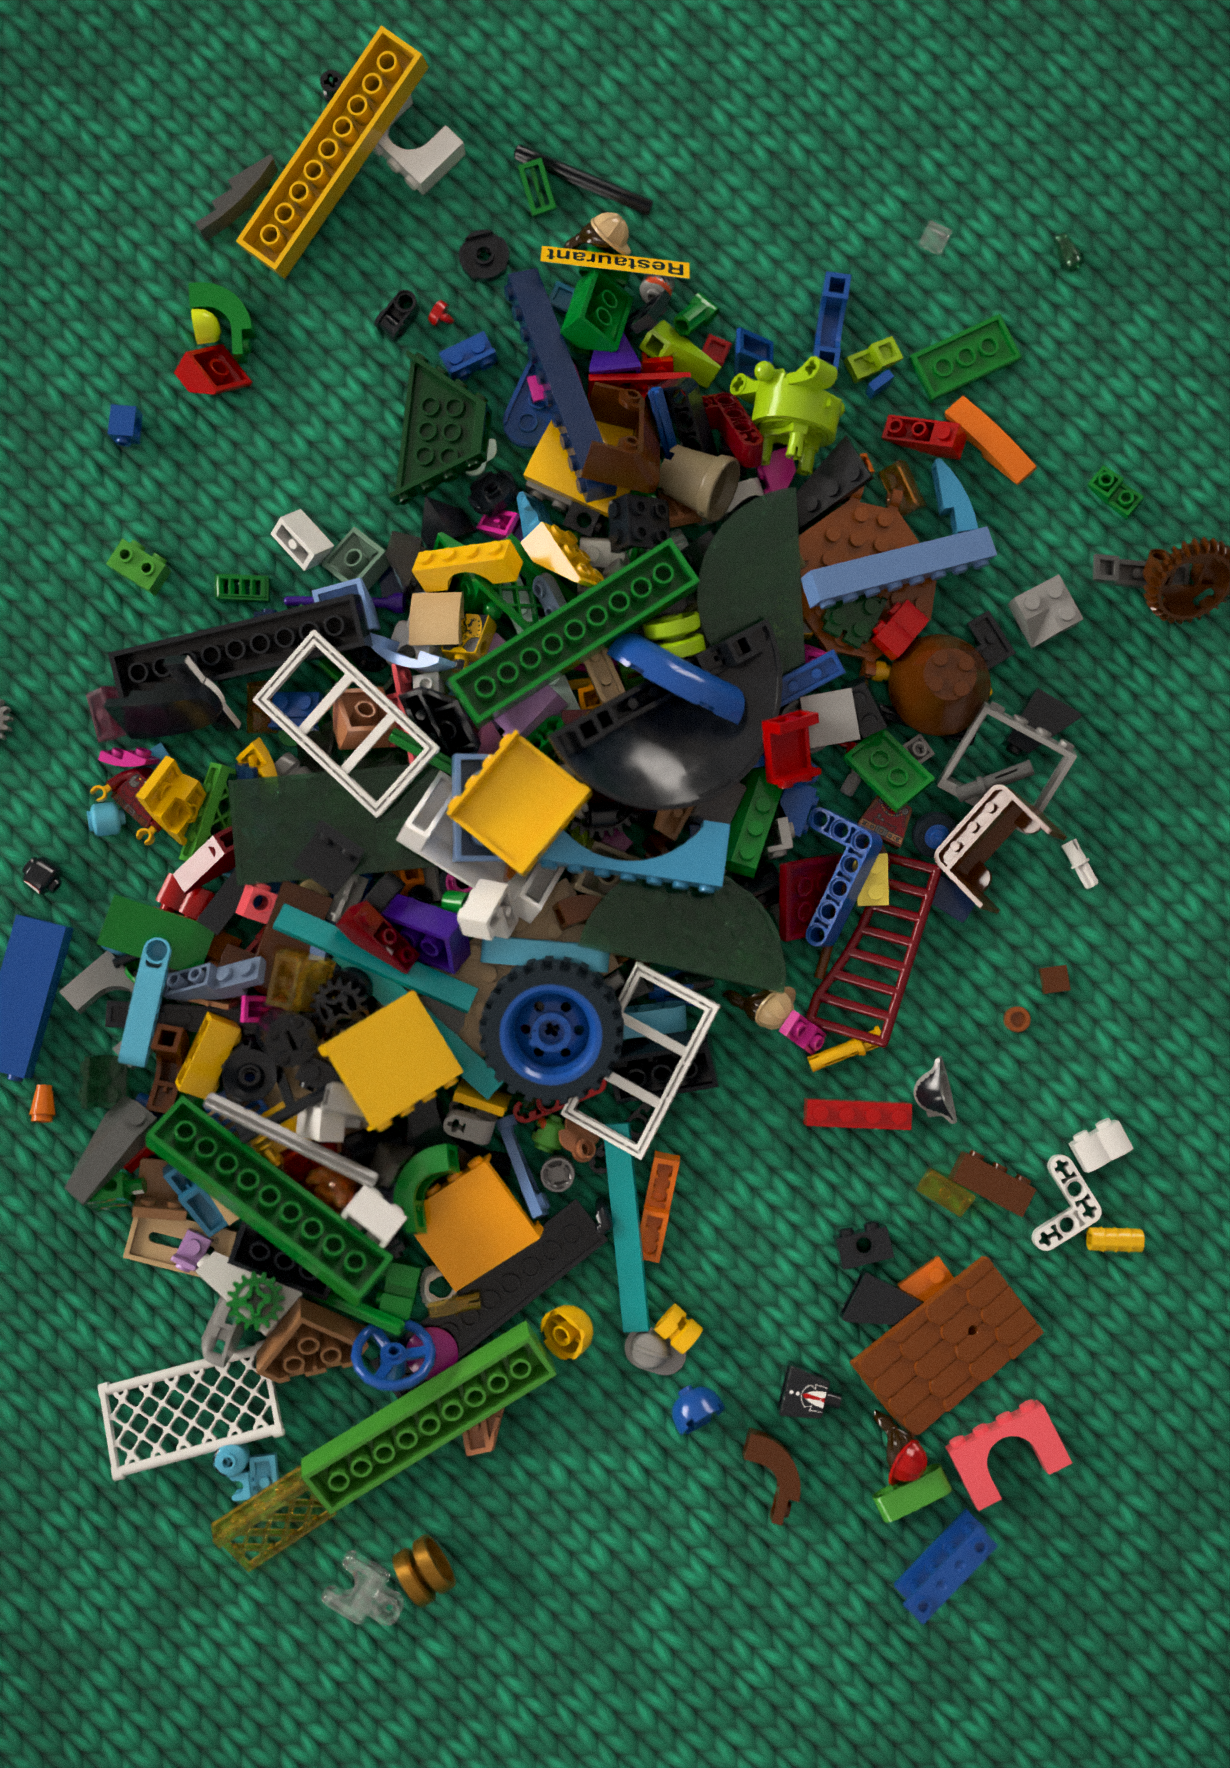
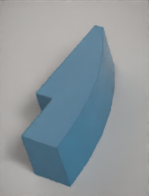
M941 458L935 459L931 470L939 516L949 514L953 535L978 529L975 512L962 484Z
M170 1164L163 1167L164 1179L177 1193L179 1202L209 1238L228 1226V1223L208 1193Z

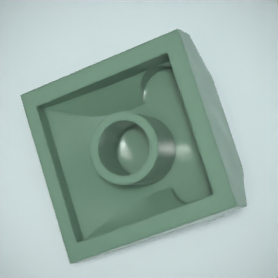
M354 526L321 565L341 582L361 577L367 590H369L388 569L390 555Z

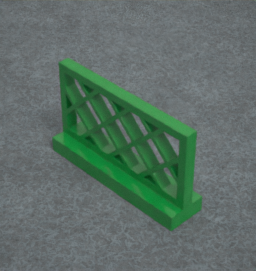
M511 533L503 540L510 539L522 559L523 564L519 574L526 579L527 586H517V581L511 582V586H502L501 583L488 585L481 578V575L475 574L471 581L523 630H526L539 621L537 609H543L541 604H536L532 588L533 580L536 576L543 573L551 574L567 603L577 596L549 569L534 563L521 542ZM502 591H512L514 603H507L503 599ZM518 591H528L530 604H520ZM521 609H531L532 621H526L522 617Z

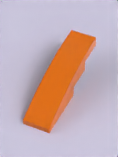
M962 396L945 411V418L950 422L960 423L967 435L966 440L981 451L982 457L1015 484L1019 485L1036 470V465L1021 448L966 397Z

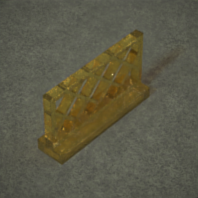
M300 1465L211 1523L213 1543L218 1548L223 1546L249 1573L337 1515V1511L331 1515L327 1510L320 1515H311L313 1507L324 1506L301 1478ZM307 1490L311 1493L310 1499H297L298 1496ZM283 1506L289 1507L288 1514H274ZM294 1507H308L306 1514H293ZM260 1521H267L265 1529L252 1528ZM272 1521L285 1522L284 1529H270ZM290 1522H304L303 1526L299 1529H289ZM237 1536H245L243 1543H231L230 1541ZM249 1536H263L262 1543H248ZM268 1536L281 1537V1540L276 1544H266ZM259 1551V1555L249 1561L245 1557V1552Z

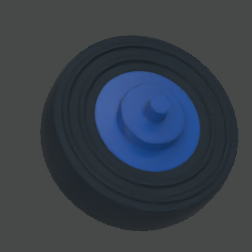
M926 813L913 826L912 842L922 855L934 858L936 849L957 825L945 813Z

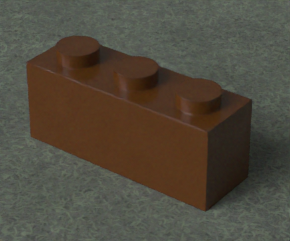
M970 1150L969 1154L961 1151L948 1179L1023 1217L1037 1190L1029 1186L1031 1180L1019 1174L1015 1178L1006 1174L1008 1168L996 1162H993L992 1166L983 1162L985 1156L973 1150Z

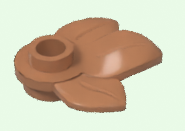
M566 1118L565 1129L558 1131L561 1145L572 1153L576 1161L580 1163L590 1161L595 1155V1145L599 1141V1136Z

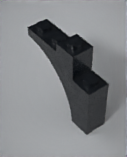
M437 1089L435 1090L437 1095L425 1103L419 1100L413 1104L415 1109L408 1113L406 1152L418 1154L429 1147L441 1144L457 1146L460 1171L468 1167L467 1164L476 1156L480 1155L483 1158L490 1153L492 1157L489 1162L500 1177L510 1176L511 1160L508 1153L492 1151L471 1141L453 1137L445 1132L443 1124L446 1116L441 1108ZM448 1175L442 1176L435 1181L444 1183L447 1181L446 1177Z

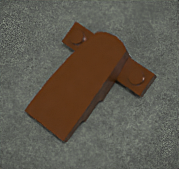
M283 880L268 924L263 929L256 954L227 943L218 967L261 956L267 963L263 984L252 986L256 991L263 995L274 997L288 994L311 1003L309 974L300 971L310 952L311 945L274 930L273 924L284 903L324 920L333 899Z

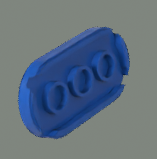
M530 361L522 373L503 416V428L506 437L512 444L524 449L537 447L552 420L551 407H547L544 400L533 403L527 377L535 375L536 367Z

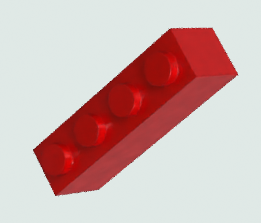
M804 1098L803 1124L819 1127L911 1130L912 1104L891 1101Z

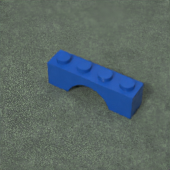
M826 271L822 285L812 356H817L833 365L838 371L841 334L849 296L851 275Z

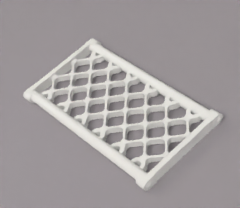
M265 1340L257 1341L256 1345L236 1350L224 1368L211 1364L204 1358L111 1384L109 1382L98 1384L113 1480L125 1479L126 1475L215 1452L225 1445H241L270 1436L274 1438L284 1436L285 1429L281 1419L275 1382L261 1376L255 1389H251L243 1383L249 1370L252 1369L257 1372L253 1364L256 1359V1352ZM240 1360L246 1366V1369L240 1379L237 1380L229 1375L228 1370L231 1365L230 1362ZM215 1367L220 1372V1377L214 1386H210L203 1381L205 1369ZM190 1373L195 1383L191 1390L185 1393L177 1385L180 1376ZM225 1376L235 1382V1387L229 1396L224 1395L218 1390V1386ZM265 1379L270 1399L265 1398L258 1392ZM165 1381L170 1388L163 1400L152 1394L156 1382ZM199 1383L210 1389V1393L203 1403L193 1398L192 1395ZM240 1386L251 1393L244 1406L233 1400V1396ZM139 1387L144 1393V1397L140 1404L135 1407L127 1401L130 1389ZM174 1390L185 1397L178 1410L167 1404V1400ZM214 1393L219 1394L225 1399V1403L218 1413L208 1407V1402ZM114 1394L119 1403L111 1414L108 1395ZM254 1396H258L266 1402V1406L259 1416L248 1409ZM148 1397L153 1398L159 1403V1407L152 1417L142 1411V1406ZM188 1400H192L200 1407L192 1420L182 1413ZM229 1403L240 1408V1413L233 1423L223 1417V1412ZM123 1404L131 1407L134 1411L126 1424L116 1417ZM269 1406L272 1408L273 1425H269L263 1419ZM163 1407L174 1412V1417L167 1427L157 1421V1416ZM203 1410H207L215 1416L213 1423L207 1430L197 1423ZM245 1412L256 1420L253 1430L243 1432L238 1427V1422ZM139 1413L149 1420L142 1433L137 1432L131 1427L133 1420ZM179 1416L189 1422V1427L182 1437L172 1431V1426ZM221 1419L230 1425L228 1437L218 1439L212 1433V1430L218 1420ZM113 1420L123 1426V1431L117 1440L115 1438ZM153 1423L164 1430L157 1443L146 1437ZM196 1426L204 1432L202 1444L192 1446L187 1440V1436L191 1429ZM128 1430L138 1436V1441L132 1450L127 1449L121 1444V1440ZM170 1433L178 1438L179 1443L176 1451L166 1453L161 1444L166 1435ZM145 1440L153 1446L151 1458L141 1460L136 1454V1449L141 1441ZM117 1447L127 1452L128 1456L125 1460V1465L120 1466Z

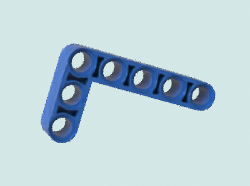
M819 807L813 809L809 814L810 826L814 830L845 845L846 849L806 930V939L813 946L831 947L837 941L883 843L878 833L833 810ZM824 815H826V816H827V822H826V824L823 826V825H822V818H823ZM847 825L848 833L844 837L842 831L843 828ZM866 837H869L870 843L868 847L865 848L864 840ZM857 860L858 868L856 871H853L852 865ZM846 883L847 891L843 895L841 892L842 885ZM834 906L836 913L835 916L831 918L830 910ZM823 929L824 938L820 941L819 933Z

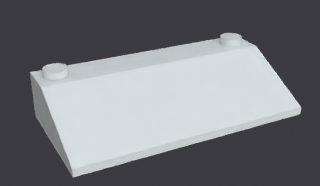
M440 770L404 824L396 841L472 888H475L479 879L509 884L518 917L531 924L544 906L565 867L557 866V869L552 870L542 868L540 863H536L525 878L517 872L506 883L503 880L506 862H452V819L446 814L449 810L447 808L448 804L452 800V777Z

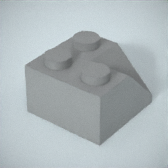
M1060 575L1014 597L1007 604L1031 649L1076 626L1083 620Z

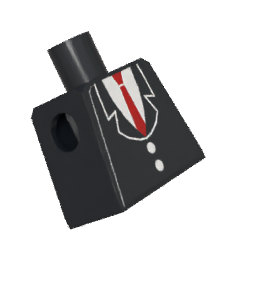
M788 1360L777 1411L781 1416L820 1419L823 1416L825 1406L839 1409L842 1394L829 1391L830 1381L828 1377Z

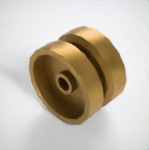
M424 1534L413 1541L412 1550L403 1548L393 1555V1567L402 1587L412 1601L420 1608H424L433 1602L436 1598V1592L444 1594L455 1587V1575L450 1563L439 1545L428 1534Z

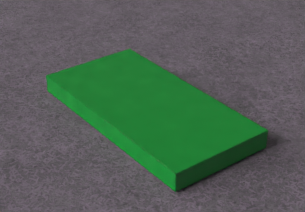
M1000 313L909 356V360L930 403L1022 359Z
M114 893L96 944L141 958L145 943L152 938L162 937L172 947L169 968L180 971L204 964L215 933L194 919Z

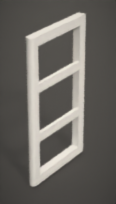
M316 630L309 633L305 640L253 698V701L376 818H380L441 749ZM317 646L345 675L298 727L270 699ZM354 681L388 714L340 767L307 734ZM396 721L425 749L385 794L376 801L348 774Z
M637 961L618 1000L622 1007L621 1012L624 1018V1025L682 1056L664 1093L659 1098L612 1072L609 1078H604L655 1107L638 1144L575 1109L579 1102L577 1096L569 1098V1103L564 1105L560 1114L564 1118L573 1121L642 1160L721 1005L644 965L643 962ZM641 977L705 1011L687 1047L624 1013Z

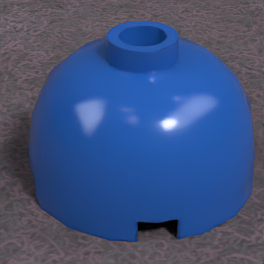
M689 1385L678 1392L679 1398L674 1402L672 1408V1419L679 1434L683 1436L684 1433L690 1434L709 1423L712 1418L711 1414L714 1412L719 1416L725 1410V1406L719 1396L710 1388L700 1386L693 1389Z

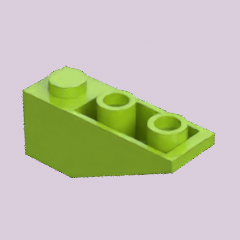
M664 320L648 331L639 346L651 358L673 356L674 372H691V378L706 388L710 387L722 368L683 335L680 336Z

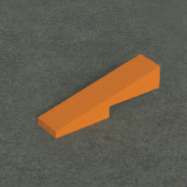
M659 1151L654 1152L640 1222L643 1259L656 1263L660 1261L680 1164L679 1155Z

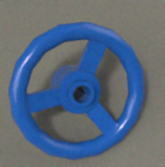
M403 1320L406 1323L405 1330L414 1333L424 1345L408 1349L400 1343H391L383 1329L370 1324L362 1329L353 1342L351 1360L356 1374L364 1383L378 1390L400 1391L412 1388L420 1383L433 1368L436 1356V1348L432 1336L422 1325L411 1320ZM370 1336L373 1337L381 1349L380 1367L375 1375L371 1374L364 1366L361 1357L363 1346ZM425 1358L417 1372L408 1378L400 1379L406 1372L407 1361Z

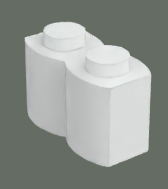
M1103 1119L1095 1124L1097 1128L1089 1133L1087 1130L1078 1132L1073 1136L1074 1140L1068 1143L1084 1172H1092L1134 1149L1118 1120Z

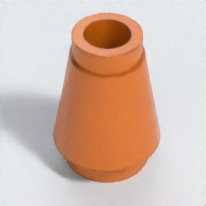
M36 1085L29 1112L31 1122H53V1116H56L52 1085Z

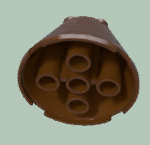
M945 634L927 635L911 642L908 648L894 660L888 677L890 702L902 718V721L912 729L931 736L952 735L968 728L984 701L988 703L991 691L989 670L979 652L966 641Z

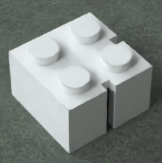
M366 1185L360 1189L341 1215L342 1218L359 1231H362L364 1227L367 1228L368 1232L365 1235L383 1249L386 1248L407 1219L399 1206L396 1204L390 1205L383 1199V1195L377 1189L369 1188Z

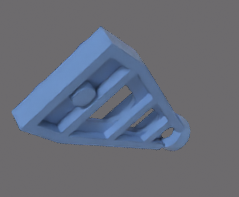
M514 1114L497 1120L496 1126L498 1131L501 1132L533 1218L540 1219L549 1215L548 1208H551L547 1195L540 1193L514 1133V1127L518 1125Z

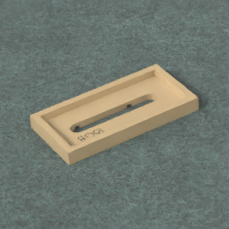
M133 1217L123 1258L200 1277L196 1270L184 1272L175 1266L176 1263L171 1261L178 1248L153 1242L150 1239V1234L156 1232L183 1239L189 1228L204 1235L206 1233L194 1219L187 1218L186 1221ZM226 1227L210 1237L213 1239L210 1246L215 1249V1252L229 1258L239 1231Z

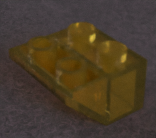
M290 948L280 950L275 956L265 1004L292 1011H315L316 1009L309 1007L311 1001L315 1000L312 994L314 991H319L318 986L320 983L327 986V980L333 977L336 961Z

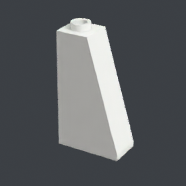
M214 1251L211 1255L207 1253L197 1263L196 1266L199 1268L196 1270V1273L227 1302L232 1301V1298L227 1295L228 1291L234 1292L236 1290L232 1283L235 1281L241 1284L243 1282L241 1275L244 1274L247 1279H250L252 1272L227 1263L229 1258ZM276 1282L274 1287L281 1285L283 1288L278 1295L285 1296V1301L279 1302V1305L284 1308V1312H276L279 1320H269L270 1328L261 1324L260 1332L268 1337L297 1299L304 1297L302 1292ZM260 1284L261 1291L264 1294H273L267 1286ZM249 1286L243 1289L239 1297L245 1296L249 1291ZM255 1290L254 1299L249 1301V1303L253 1305L257 1313L258 1303L263 1302V1300L259 1299ZM273 1305L268 1306L262 1312V1318L271 1311ZM239 1309L244 1317L251 1319L250 1311Z

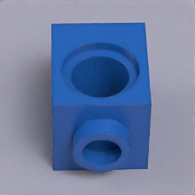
M111 404L108 435L120 446H131V443L140 444L143 414L136 406Z

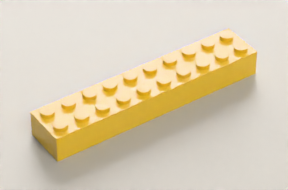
M382 25L380 26L237 238L236 242L246 252L285 279L429 68L420 52Z

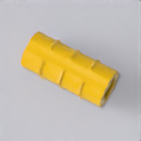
M1102 1226L1100 1228L1088 1227L1086 1245L1090 1251L1130 1253L1143 1252L1145 1237L1141 1229H1131L1128 1227L1103 1228Z

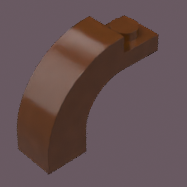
M576 895L560 900L552 906L561 931L581 924L592 925L601 930L607 937L618 965L635 957L633 942L626 936L634 927L625 913L612 902L593 895Z
M158 1023L151 1044V1049L156 1055V1073L146 1109L152 1113L165 1115L178 1101L179 1095L183 1094V1092L178 1090L175 1080L190 1050V1043L184 1028Z
M749 1427L742 1454L744 1460L762 1464L768 1467L776 1476L777 1487L770 1511V1519L772 1523L782 1526L784 1517L788 1518L791 1510V1502L788 1500L799 1502L800 1499L799 1474L791 1454L778 1439L764 1431Z

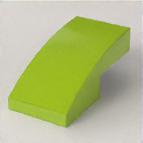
M893 336L871 344L866 350L846 357L843 362L854 383H857L898 363L903 359V356Z

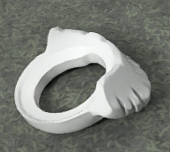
M436 1265L424 1269L419 1284L422 1302L431 1310H434V1308L437 1310L457 1293L452 1288L448 1296L439 1298L429 1292L430 1282L437 1277L443 1276Z

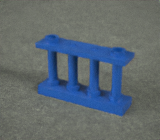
M967 1508L960 1513L894 1583L895 1588L907 1599L903 1605L923 1625L998 1547L985 1533L987 1530L985 1526Z

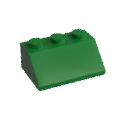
M593 268L577 281L560 333L579 349L615 352L618 350L634 298L600 268Z

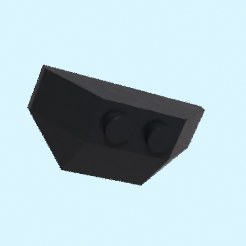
M423 686L398 695L409 719L441 748L440 752L451 758L454 754L478 753L481 742L457 697ZM433 766L438 775L441 769Z

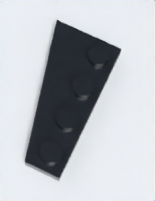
M844 436L778 513L781 519L789 524V539L795 537L874 479L848 436Z

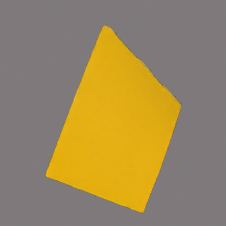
M165 756L136 797L150 816L175 841L185 846L188 841L184 837L189 824L195 823L206 792L199 780L183 774L175 759Z

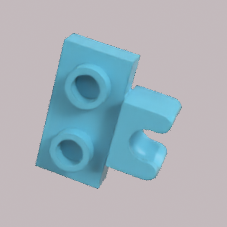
M277 1452L251 1455L249 1457L250 1468H245L241 1474L230 1477L231 1481H239L243 1484V1488L237 1489L235 1494H233L232 1500L241 1501L253 1498L254 1511L281 1508L282 1498Z

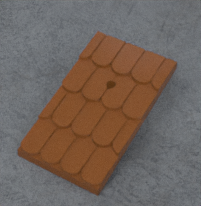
M981 1256L849 1363L900 1428L909 1433L913 1438L926 1430L942 1414L949 1412L980 1383L987 1381L1008 1361L1015 1359L1039 1338L1044 1331L1036 1323L1011 1287L1008 1286V1283L997 1268L994 1267L991 1260L986 1256Z

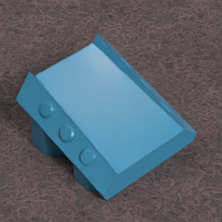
M524 491L518 493L517 503L524 539L541 522L553 525L550 515L542 502Z

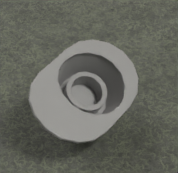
M652 1327L646 1332L629 1333L624 1348L626 1357L631 1364L659 1375H670L681 1369L686 1360V1352L680 1354L670 1345L671 1340L669 1338L664 1340Z

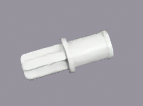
M1075 838L1062 845L1061 847L1072 865L1070 868L1076 870L1084 887L1090 889L1096 886L1098 880L1088 863L1090 859L1086 858L1077 839Z

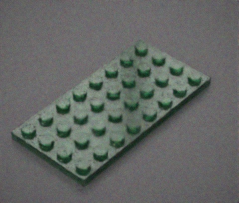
M428 763L380 818H376L329 772L228 780L237 885L246 886L311 879L296 869L293 863L317 831L315 827L320 820L329 824L367 852L351 875L438 867L396 841V838L438 775L440 769ZM410 764L353 769L348 775L378 801Z

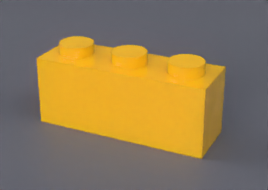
M207 1011L175 1080L179 1091L202 1099H206L209 1093L217 1091L220 1083L218 1078L223 1070L220 1067L230 1055L233 1046L236 1047L241 1039V1028L236 1021Z

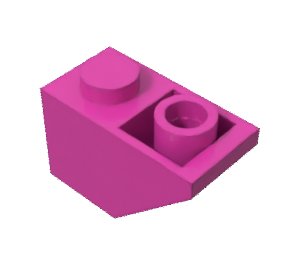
M787 447L772 452L770 465L755 467L759 480H763L766 488L763 489L768 504L771 503L773 510L779 508L796 473L792 457L791 459L785 457Z

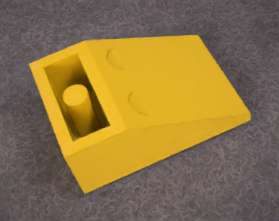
M541 522L521 542L534 563L576 583L592 588L604 580L602 574L589 563L591 558L584 550L579 548L577 545L578 539L569 530L563 531L555 524L549 525Z

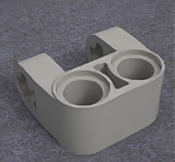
M453 1095L449 1103V1112L443 1124L445 1132L453 1137L472 1141L476 1144H489L498 1115L474 1107L467 1110L468 1105L465 1104L463 1109L459 1110L457 1109L459 1102L453 1101ZM454 1119L459 1120L458 1127L452 1126Z

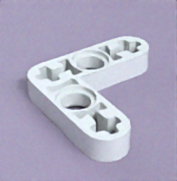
M1062 1154L1053 1155L1047 1163V1168L1070 1207L1033 1230L1032 1242L1043 1251L1054 1249L1097 1222L1101 1216L1099 1203L1069 1157ZM1058 1160L1066 1162V1165L1063 1166L1065 1172L1068 1175L1073 1173L1074 1176L1066 1178L1061 1171H1055L1057 1167L1056 1162ZM1073 1181H1077L1081 1186V1191L1076 1196H1071L1068 1192V1185ZM1083 1199L1087 1206L1094 1207L1091 1211L1092 1216L1083 1215L1085 1212L1084 1206L1080 1202L1075 1204V1201ZM1069 1217L1073 1221V1227L1070 1231L1063 1232L1060 1228V1222L1063 1218ZM1052 1225L1055 1231L1060 1234L1059 1238L1055 1234L1047 1238L1048 1244L1039 1243L1042 1232L1048 1235L1054 1231L1050 1228Z

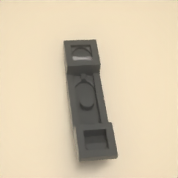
M1094 554L1093 580L1108 585L1143 589V586L1148 584L1143 577L1146 561L1119 559V556ZM1183 564L1176 570L1171 585H1189L1190 564Z

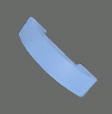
M370 632L373 644L371 648L389 662L424 672H440L455 667L456 662L420 651L418 660L398 653L397 649L400 642Z

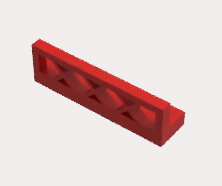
M691 372L588 374V402L595 381L624 389L637 390L645 400L648 391L658 383L682 377L691 378ZM650 382H656V383H657V384H655V385H647V384L650 383ZM623 383H631L629 386L621 385Z

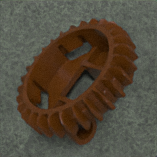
M1203 537L1200 543H1198L1196 538H1193L1190 544L1183 541L1182 548L1180 549L1173 546V553L1171 554L1163 549L1150 550L1143 569V577L1148 583L1143 586L1146 592L1143 596L1146 599V604L1156 617L1159 616L1162 621L1167 620L1171 624L1175 621L1182 624L1185 619L1188 623H1191L1195 617L1201 620V615L1205 613L1210 616V611L1214 608L1219 610L1218 605L1221 602L1227 603L1225 597L1230 595V547L1226 546L1223 541L1218 543L1215 538L1208 541L1206 537ZM1183 564H1192L1190 577L1195 584L1171 585L1176 570ZM1212 588L1214 591L1212 596L1209 594L1206 598L1199 601L1198 605L1195 606L1192 600L1206 589Z

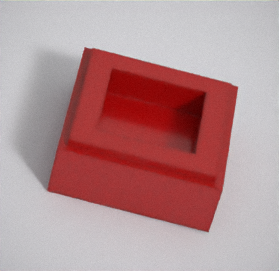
M709 334L702 351L723 367L732 343Z

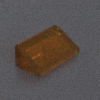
M898 460L878 472L888 493H891L893 489L903 491L902 500L898 507L902 517L926 506V502L905 460Z
M267 680L247 683V733L272 734L279 731L271 730L268 727V723H271V717L253 701V698L266 685Z

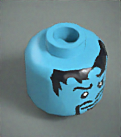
M247 1444L225 1445L217 1449L213 1456L215 1470L224 1477H235L241 1474L249 1463L250 1450Z

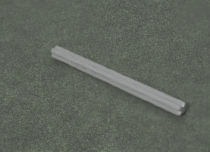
M213 1092L209 1093L205 1099L204 1106L361 1184L373 1188L378 1180V1173Z

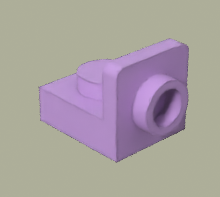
M189 1228L176 1254L172 1256L171 1261L175 1262V1266L184 1272L197 1270L199 1268L196 1266L197 1263L207 1254L213 1239Z

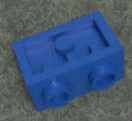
M484 331L439 352L440 358L453 381L456 378L464 381L470 378L472 373L480 369L487 370L498 361L496 351L492 348Z

